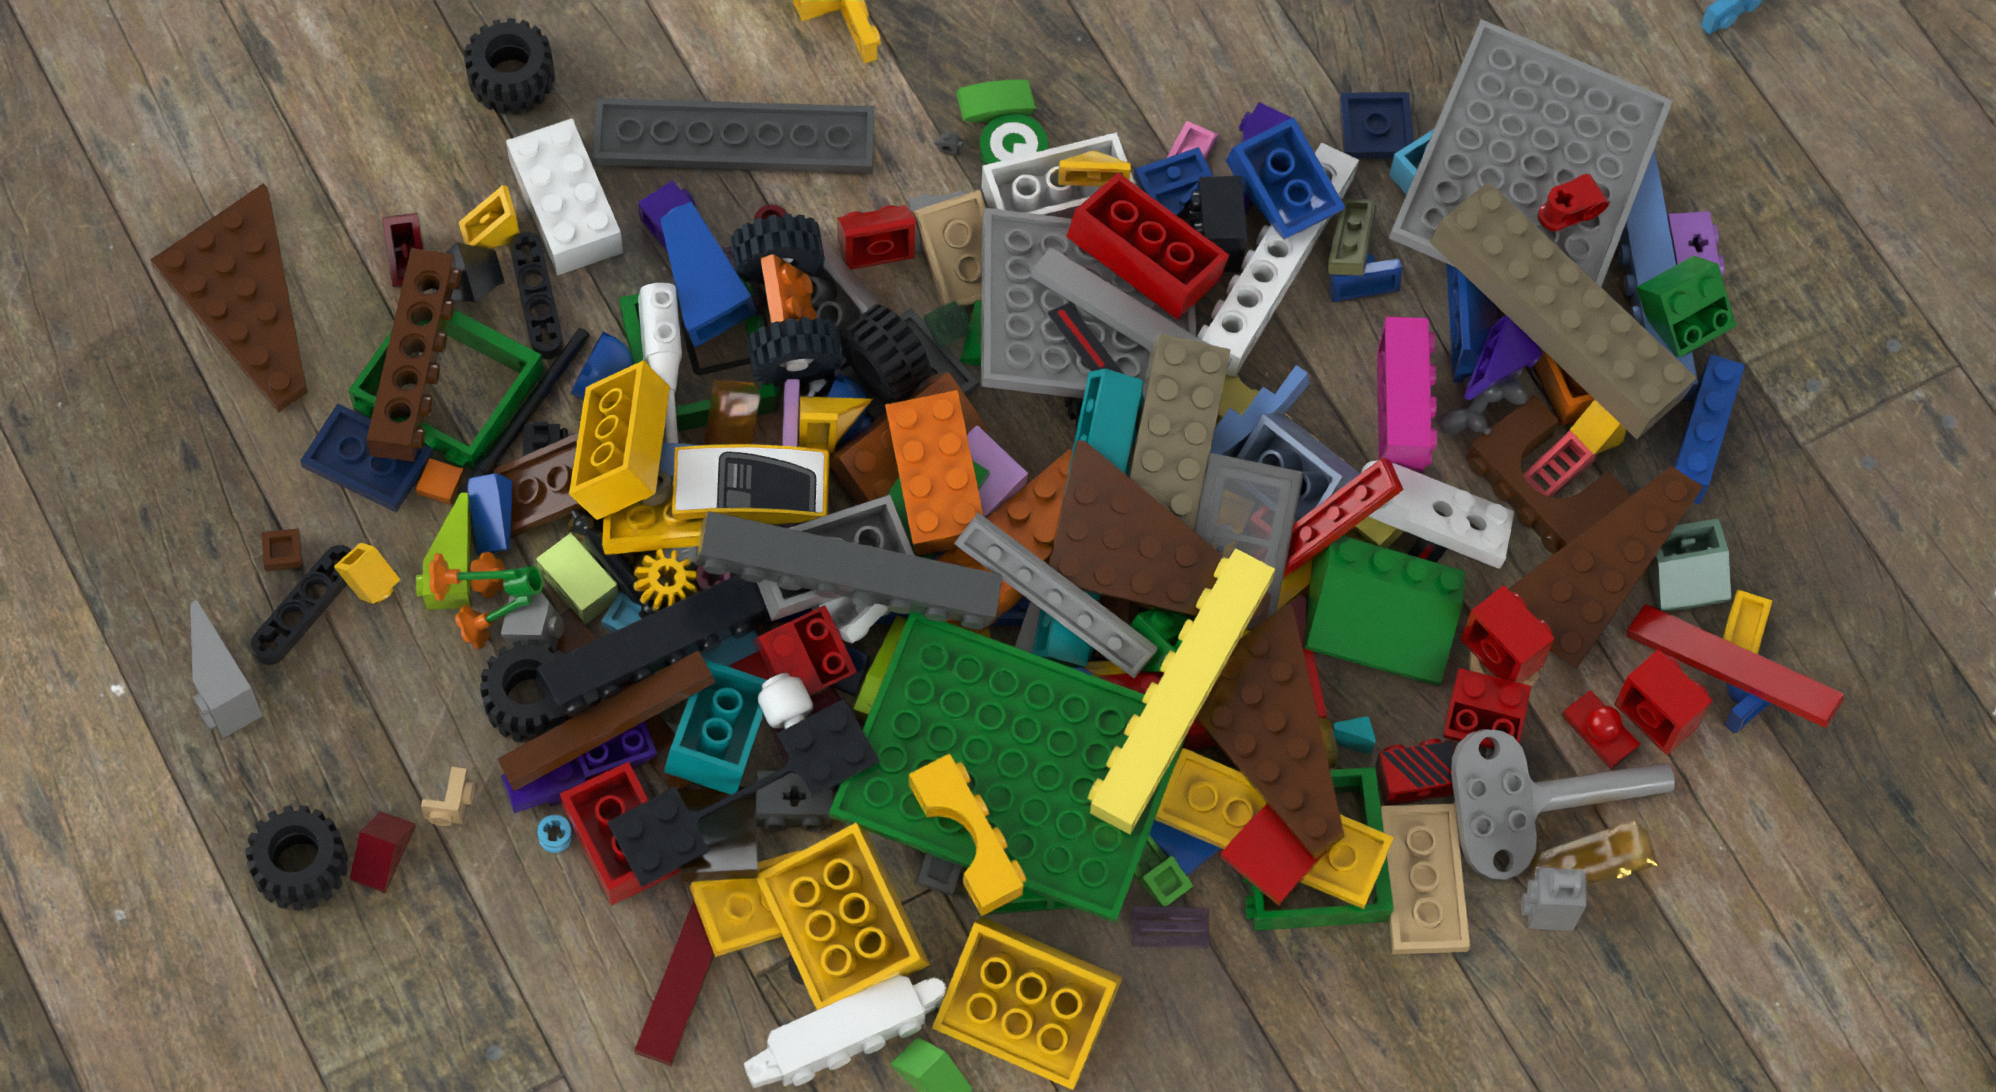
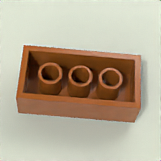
M949 372L933 375L901 400L906 401L958 390L967 434L977 425L985 433L990 431ZM887 412L829 456L830 468L857 505L887 496L899 477Z

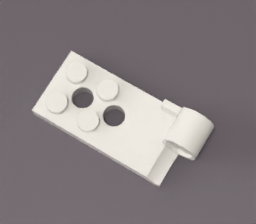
M1371 461L1367 463L1363 467L1362 472L1377 461ZM1393 463V467L1404 490L1368 517L1498 569L1501 568L1506 560L1514 516L1513 510ZM1435 510L1442 512L1446 517L1437 514ZM1470 524L1475 525L1479 530L1472 528Z

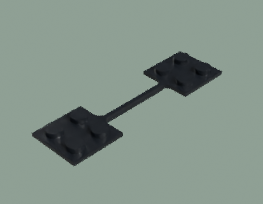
M842 699L777 733L789 755L788 764L699 812H693L686 807L676 787H673L608 821L607 823L640 886L644 887L709 853L710 850L698 829L700 820L790 773H796L802 778L813 798L880 763L846 700Z

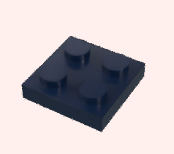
M1409 92L1340 94L1339 105L1343 153L1356 159H1393L1395 153L1414 142Z

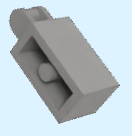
M1539 867L1534 880H1529L1527 893H1523L1521 899L1522 916H1528V929L1573 931L1586 908V871L1583 869Z

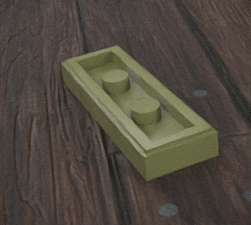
M1341 199L1346 208L1338 213L1328 262V274L1364 276L1376 215V200Z

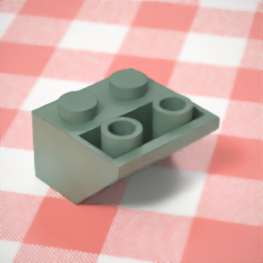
M1719 518L1677 525L1648 566L1647 573L1658 610L1668 613L1730 602L1729 550Z

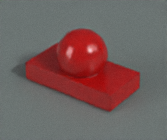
M1592 690L1563 710L1561 716L1610 770L1634 753L1640 746V743L1622 724V718L1618 710L1612 706L1604 705Z

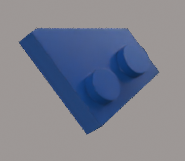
M1199 147L1136 168L1134 172V177L1140 189L1176 216H1179L1191 204V191H1197L1199 177L1213 176Z

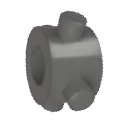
M943 132L940 139L935 138L934 145H937L938 150L944 154L955 155L958 148L963 149L964 142L955 133Z

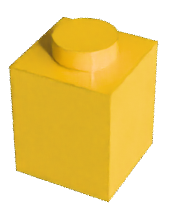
M362 542L333 566L357 597L371 604L381 602L389 597L394 590L393 586L401 580L374 546Z

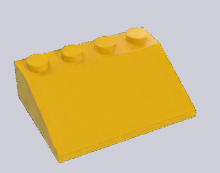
M858 823L758 873V878L756 879L817 1010L894 976L909 977L930 966L929 960L868 831L863 830Z
M981 917L974 922L932 1029L1074 1090L1123 977L985 917Z

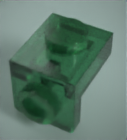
M956 300L948 301L936 307V310L924 315L927 327L938 347H943L971 333L967 326L970 324L969 317L961 304L957 305Z

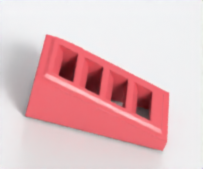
M1570 430L1525 471L1523 475L1534 490L1545 496L1553 497L1596 460L1597 454L1593 455ZM1568 447L1580 458L1577 463L1564 452ZM1559 456L1570 467L1567 472L1554 461L1556 457ZM1549 465L1561 478L1555 481L1543 468ZM1538 473L1551 487L1545 491L1532 477Z

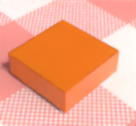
M429 458L416 487L417 495L451 505L463 479L464 470Z

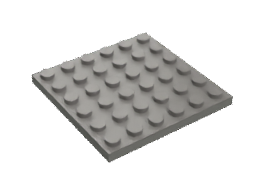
M984 208L982 215L981 387L1083 399L1088 373L1091 371L1047 315L1048 311L1065 304L1072 305L1125 375L1144 380L1145 382L1150 350L1030 277L1032 268L1050 247L1196 336L1195 304L1178 320L1068 239L1066 236L1072 221L1071 218Z

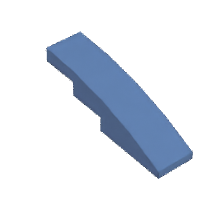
M1296 365L1275 394L1262 387L1243 415L1229 408L1214 430L1210 453L1234 457L1240 453L1262 414H1285L1310 384L1308 373Z

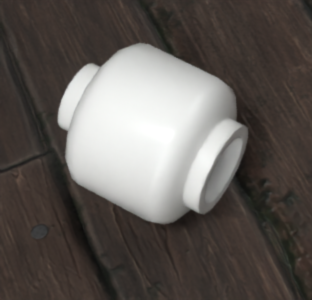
M783 673L768 679L762 684L763 690L758 695V702L771 727L786 729L806 719L812 712L814 707L812 700L800 678L790 677L788 673Z

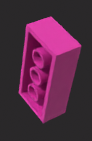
M1386 316L1377 347L1378 460L1385 457L1390 459L1392 464L1395 463L1423 474L1425 466H1431L1432 450H1436L1437 429L1431 428L1432 418L1436 416L1437 407L1436 396H1431V385H1435L1436 365L1430 364V353L1433 354L1435 350V332H1429V318Z

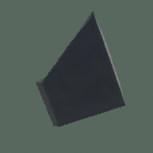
M457 242L445 252L454 254L456 268L461 269L460 287L458 290L453 289L451 300L477 302L497 285L505 284L495 250Z

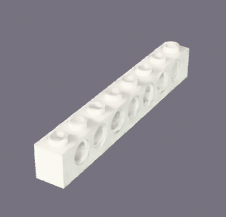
M1321 143L1315 155L1339 197L1343 199L1353 182L1359 160ZM1331 217L1283 240L1272 225L1270 227L1264 225L1256 242L1259 245L1256 251L1251 249L1248 251L1241 266V269L1244 271L1240 276L1235 274L1232 277L1226 291L1229 294L1225 301L1219 299L1211 315V319H1213L1211 325L1207 326L1204 324L1197 336L1207 344L1231 349L1229 357L1232 360L1227 368V375L1233 378L1237 376Z

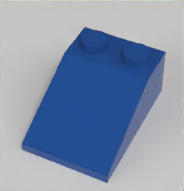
M1294 117L1234 146L1226 158V162L1234 176H1241L1244 193L1283 240L1346 208Z

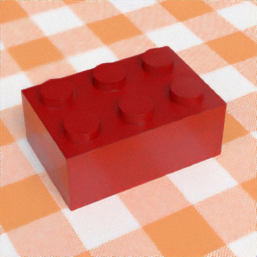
M629 761L559 794L563 812L611 906L680 873V868L641 887L607 823L648 801Z

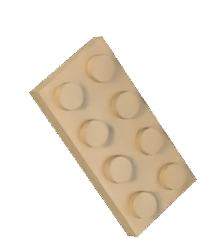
M1455 804L1381 806L1384 833L1394 837L1387 854L1394 906L1393 914L1389 918L1392 954L1468 952L1470 941Z

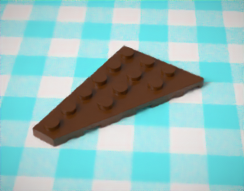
M263 183L153 257L151 263L154 269L279 413L308 393L270 194L268 188Z
M1077 440L1049 566L1082 591L1196 618L1200 609L1196 608V604L1204 589L1212 590L1218 580L1213 575L1223 555L1086 441ZM1268 592L1264 595L1245 630L1252 631L1267 619L1271 595Z
M1287 603L1239 640L1195 720L1271 807L1309 854L1316 859L1345 837L1295 613L1293 607Z

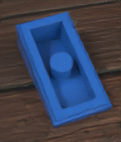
M496 473L469 478L468 493L477 554L510 550L512 480Z

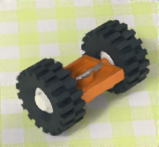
M784 214L783 217L770 215L769 219L763 220L758 218L754 220L753 224L745 223L741 225L742 229H736L733 232L734 235H731L730 238L735 270L741 280L745 278V281L749 283L757 280V284H765L771 319V327L763 326L759 328V332H753L750 335L751 338L747 340L753 377L757 382L762 381L764 385L774 383V386L781 387L787 382V379H799L800 382L808 384L811 383L812 379L820 380L825 378V374H834L835 369H840L841 363H843L837 327L835 324L832 325V322L829 320L823 322L822 318H818L816 311L812 307L810 294L813 292V286L807 272H816L818 267L823 266V260H825L818 222H815L811 217L805 219V215L798 214L796 217H792V214Z

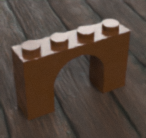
M1534 395L1526 403L1491 427V432L1488 435L1484 433L1474 440L1470 445L1466 460L1471 470L1476 475L1483 476L1492 486L1494 494L1501 501L1507 502L1516 511L1521 523L1528 528L1531 527L1541 537L1544 547L1554 554L1632 495L1608 471L1583 491L1568 498L1545 496L1528 484L1522 473L1521 461L1553 436L1559 421Z

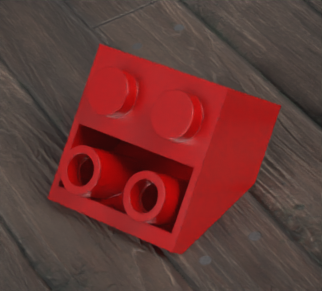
M826 605L752 639L770 678L783 673H788L790 677H798L804 683L809 695L857 673Z
M1459 668L1452 685L1445 716L1443 737L1462 741L1468 734L1481 729L1501 730L1513 736L1520 743L1532 686ZM1488 737L1484 738L1479 744V747L1491 750L1495 748L1493 741Z

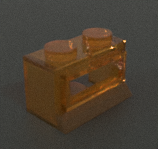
M714 379L704 445L753 443L760 398L754 383Z

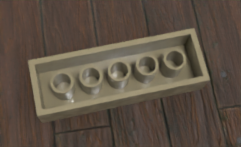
M1159 333L1152 343L1143 387L1144 399L1138 411L1135 426L1136 438L1131 446L1128 460V477L1194 531L1231 349Z

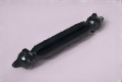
M573 509L571 511L574 520L573 527H571L572 532L585 536L588 547L631 601L641 606L640 618L643 619L656 613V611L652 610L654 600L651 599L647 603H641L640 598L645 591L634 590V583L640 579L634 575L635 571L621 553L605 555L602 546L603 532L595 528L597 520L589 514H583ZM661 604L659 611L665 607V604Z

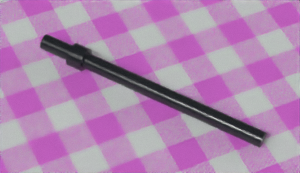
M578 328L487 454L478 458L472 467L473 473L469 478L494 473V468L498 467L497 463L522 431L524 424H527L590 338V334L586 330ZM468 480L460 489L459 494L468 493Z

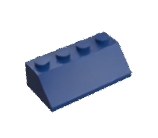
M1446 263L1453 383H1463L1464 378L1472 376L1490 327L1501 318H1497L1498 307L1462 272Z

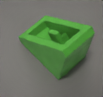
M919 1037L890 1063V1066L917 1092H973L972 1087L947 1052Z

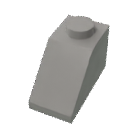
M542 592L531 596V605L518 607L505 614L501 636L511 648H514L512 642L521 641V646L528 645V640H537L539 647H542L545 642L552 645L553 652L556 651L558 639L563 635L564 623L562 617ZM510 596L508 603L516 600V598Z

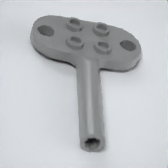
M1481 729L1468 734L1458 743L1452 756L1451 764L1460 845L1465 861L1476 873L1491 879L1512 878L1521 874L1530 865L1536 852L1537 835L1535 822L1539 813L1673 792L1675 786L1674 773L1668 763L1533 782L1528 773L1527 760L1522 746L1513 736L1501 730ZM1488 737L1493 741L1495 748L1493 755L1485 759L1480 755L1479 744L1484 738ZM1504 850L1508 854L1509 863L1504 870L1499 871L1494 866L1493 858L1498 851Z

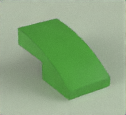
M1028 80L991 81L962 87L956 91L963 122H990L999 117V115L1014 113L1031 116L1036 109Z
M1149 835L1134 877L1163 909L1191 889L1193 884L1172 855L1166 857Z

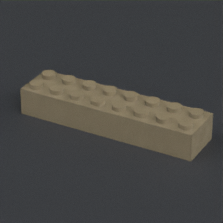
M1489 181L1440 221L1430 243L1636 439L1642 436L1686 396L1697 377Z

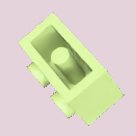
M570 533L536 558L537 568L545 582L569 608H572L586 625L612 605L619 594L618 583L605 567L602 568L595 560L596 555L588 547L586 541L582 540L579 542Z

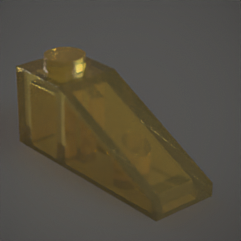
M1635 820L1535 854L1531 861L1534 876H1536L1539 867L1583 869L1586 871V884L1624 877L1658 865L1648 830Z

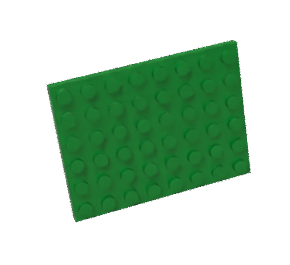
M911 611L862 730L880 763L840 784L829 811V817L849 825L858 823L863 830L969 868L976 856V845L970 832L953 819L926 817L909 786V774L950 754L955 764L961 761L966 768L971 780L967 785L973 796L979 794L985 802L989 811V815L985 817L992 829L998 827L1007 843V848L1003 850L1009 861L1016 860L1020 865L1026 881L1022 882L1023 889L1116 923L1184 740L1130 835L1090 814L1092 801L1088 799V795L1096 780L1099 778L1104 781L1109 773L1110 768L1106 767V763L1114 748L1118 746L1122 749L1129 736L1125 735L1124 732L1134 714L1141 716L1147 705L1142 702L1144 694L953 624L929 620L925 618V614Z

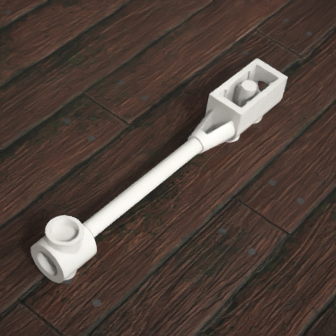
M653 283L643 286L638 296L643 360L670 386L663 440L664 443H678L674 393L677 387L682 348L676 286L670 283ZM698 546L662 549L666 558L670 557L673 550H677L678 557L676 561L679 563L683 559L689 558L691 563L685 571L698 567V565H695Z

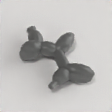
M1522 370L1472 399L1473 402L1468 409H1456L1445 413L1438 420L1441 431L1444 434L1455 435L1471 429L1488 435L1491 429L1487 427L1486 419L1481 415L1488 402H1496L1503 398L1513 405H1522L1527 402L1528 394L1524 386L1519 382ZM1472 376L1465 377L1463 380V387L1465 391L1468 388Z

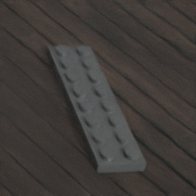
M597 98L593 165L872 173L874 106Z

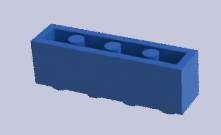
M1710 354L1702 372L1674 464V468L1703 486V489L1694 500V503L1701 504L1709 487L1745 367L1744 364Z

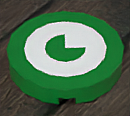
M1017 113L1001 115L991 120L983 129L979 141L980 156L985 165L1048 150L1049 147L1047 133L1040 123L1029 116Z

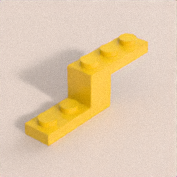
M792 0L801 21L840 10L864 64L877 60V46L881 45V38L875 25L870 26L867 20L869 13L864 0Z

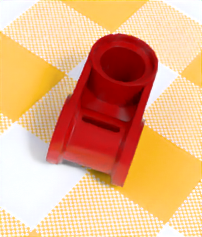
M1586 173L1572 181L1552 188L1547 196V202L1540 207L1537 218L1544 228L1550 231H1561L1579 222L1588 221L1599 216L1608 208L1610 203L1591 174Z

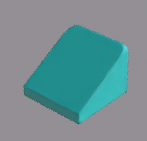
M1367 716L1334 722L1329 735L1330 743L1365 754H1372L1376 744L1370 718Z

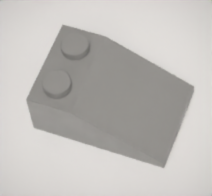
M195 600L190 603L192 676L198 694L192 698L200 710L199 714L209 730L217 728L224 739L261 718L262 713L251 686L199 602Z

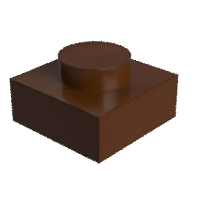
M299 528L262 532L263 564L266 572L303 568Z

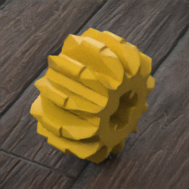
M658 549L655 559L645 555L642 560L644 567H636L634 575L640 580L634 583V590L645 591L640 598L642 604L647 603L651 599L654 600L652 608L654 612L659 611L662 603L669 607L675 604V602L686 599L687 595L695 594L696 586L690 582L696 580L697 572L692 570L685 571L691 561L689 558L683 559L680 563L676 561L678 557L677 550H673L670 557L666 558L664 551ZM661 575H663V579H665L666 575L672 578L670 587H668V583L665 586L658 583Z

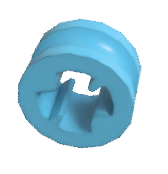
M550 815L541 820L538 825L537 834L540 845L544 850L550 853H559L570 846L573 835L570 823L566 818L560 815ZM553 827H560L563 838L560 839L557 836V841H550L546 831L550 829L553 832Z

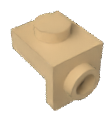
M451 767L445 802L422 800L421 809L423 816L430 823L438 826H450L451 823L462 824L465 806L472 805L475 792V783L470 782L467 768Z

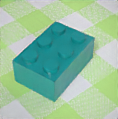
M703 659L716 683L689 697L669 752L664 773L732 795L738 791L764 715L758 702V695L763 690L762 684L767 680Z

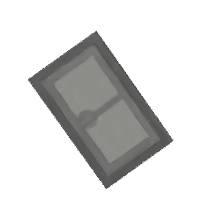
M1210 453L1194 532L1228 559L1236 548L1275 568L1273 581L1267 590L1271 595L1268 619L1277 611L1304 472Z

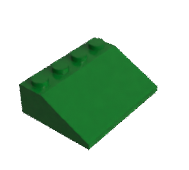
M1341 536L1312 558L1303 649L1439 686L1443 679L1463 605L1465 571Z

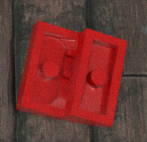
M1266 804L1220 853V857L1277 905H1280L1301 880L1303 881L1323 858L1327 850L1314 859L1271 807Z

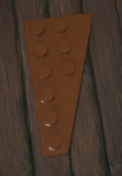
M1671 466L1508 588L1511 593L1515 592L1522 597L1527 609L1536 619H1542L1550 627L1552 635L1555 637L1550 648L1553 654L1578 669L1703 489L1702 485Z

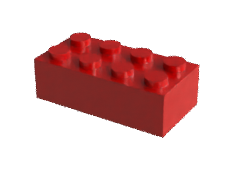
M1116 173L1075 210L1066 236L1177 320L1219 282L1229 257L1228 253L1120 173Z

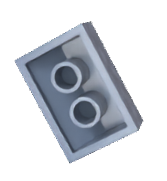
M1262 414L1237 456L1239 459L1304 472L1294 523L1360 474L1285 414ZM1235 480L1273 512L1276 511L1279 488Z

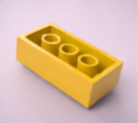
M644 360L587 386L585 390L569 495L596 520L612 513H617L625 507L641 500H646L656 494L670 386Z

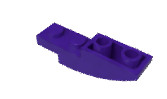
M642 722L516 791L512 789L505 774L501 775V781L514 813L546 802L551 807L561 803L560 793L628 761L634 770L656 757L657 752L646 724Z

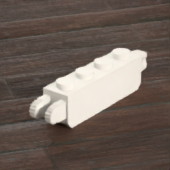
M897 975L772 1030L767 1040L768 1048L744 1063L750 1083L753 1088L777 1081H782L783 1086L791 1083L795 1086L802 1085L813 1079L815 1072L827 1067L830 1070L840 1068L846 1065L853 1055L862 1051L865 1054L876 1052L886 1045L885 1041L898 1035L900 1038H906L917 1033L921 1029L920 1025L925 1024V1014L934 1011L936 1007L939 1008L946 993L945 983H943V980L934 977L912 986L909 978Z

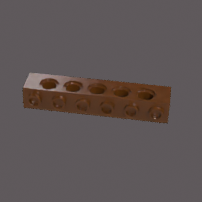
M411 248L366 439L371 456L414 462L417 449H423L426 434L425 428L422 427L424 416L430 417L433 405V396L429 395L431 385H437L440 375V364L437 363L439 352H445L447 332L444 331L446 321H451L454 314V300H451L453 289L458 290L461 283V269L456 268L454 254ZM429 289H436V290H437L435 293H432V294H425V293H424L425 291H427V290H429ZM423 320L431 321L427 325H416L418 322ZM414 352H423L419 357H409ZM406 384H416L412 389H402ZM399 416L409 417L403 422L394 421Z

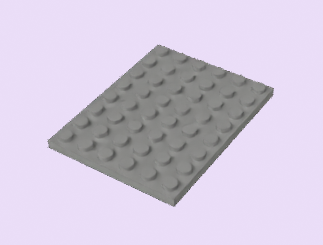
M1481 19L1388 238L1454 266L1430 241L1440 221L1489 181L1601 287L1673 100ZM1583 174H1591L1610 203L1608 208L1591 220L1579 222L1561 231H1550L1544 228L1537 218L1538 211L1547 202V196L1551 189L1572 181Z

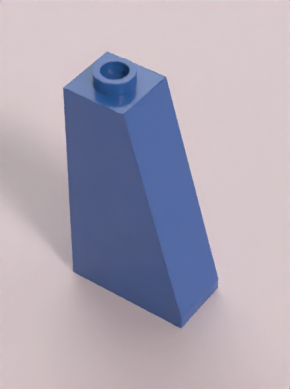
M692 201L671 209L667 215L661 217V225L685 328L694 348L757 314L752 296Z

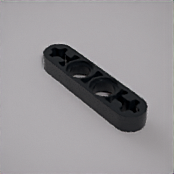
M522 232L512 238L510 251L531 348L541 354L542 359H553L563 350V337L543 247L537 235L531 232ZM529 245L532 262L526 263L522 246ZM529 274H539L543 277L542 283L535 287L527 286L523 281ZM537 304H544L550 308L549 313L544 317H535L530 313V310ZM548 328L551 346H544L541 329Z
M336 545L328 549L252 637L251 646L259 662L265 665H273L284 659L346 587L347 583L333 567V561H340L351 551L349 547ZM331 574H332L333 579H334V581H335L334 583H332V581H331L330 578H329V576H330ZM316 583L325 585L327 591L324 596L318 599L308 597L307 590L311 585ZM290 611H299L303 614V619L296 626H288L283 623L285 614ZM275 627H278L282 633L277 635ZM274 641L277 648L274 651L268 648L264 652L262 643L267 642L270 644Z

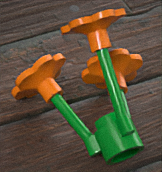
M483 552L479 559L472 561L470 566L471 572H461L460 569H449L448 562L444 560L443 554L436 553L434 561L430 562L429 573L431 576L430 590L435 594L437 601L444 600L445 594L449 591L450 584H460L461 580H471L472 589L475 592H481V595L486 599L493 598L496 592L503 588L509 596L516 598V600L491 613L485 612L480 614L478 611H473L469 605L460 607V612L456 614L455 620L461 628V636L465 642L472 643L478 650L484 648L486 641L489 640L490 635L487 628L493 625L494 620L518 607L531 605V596L538 595L542 591V575L534 565L506 570L501 559L495 558L491 552Z

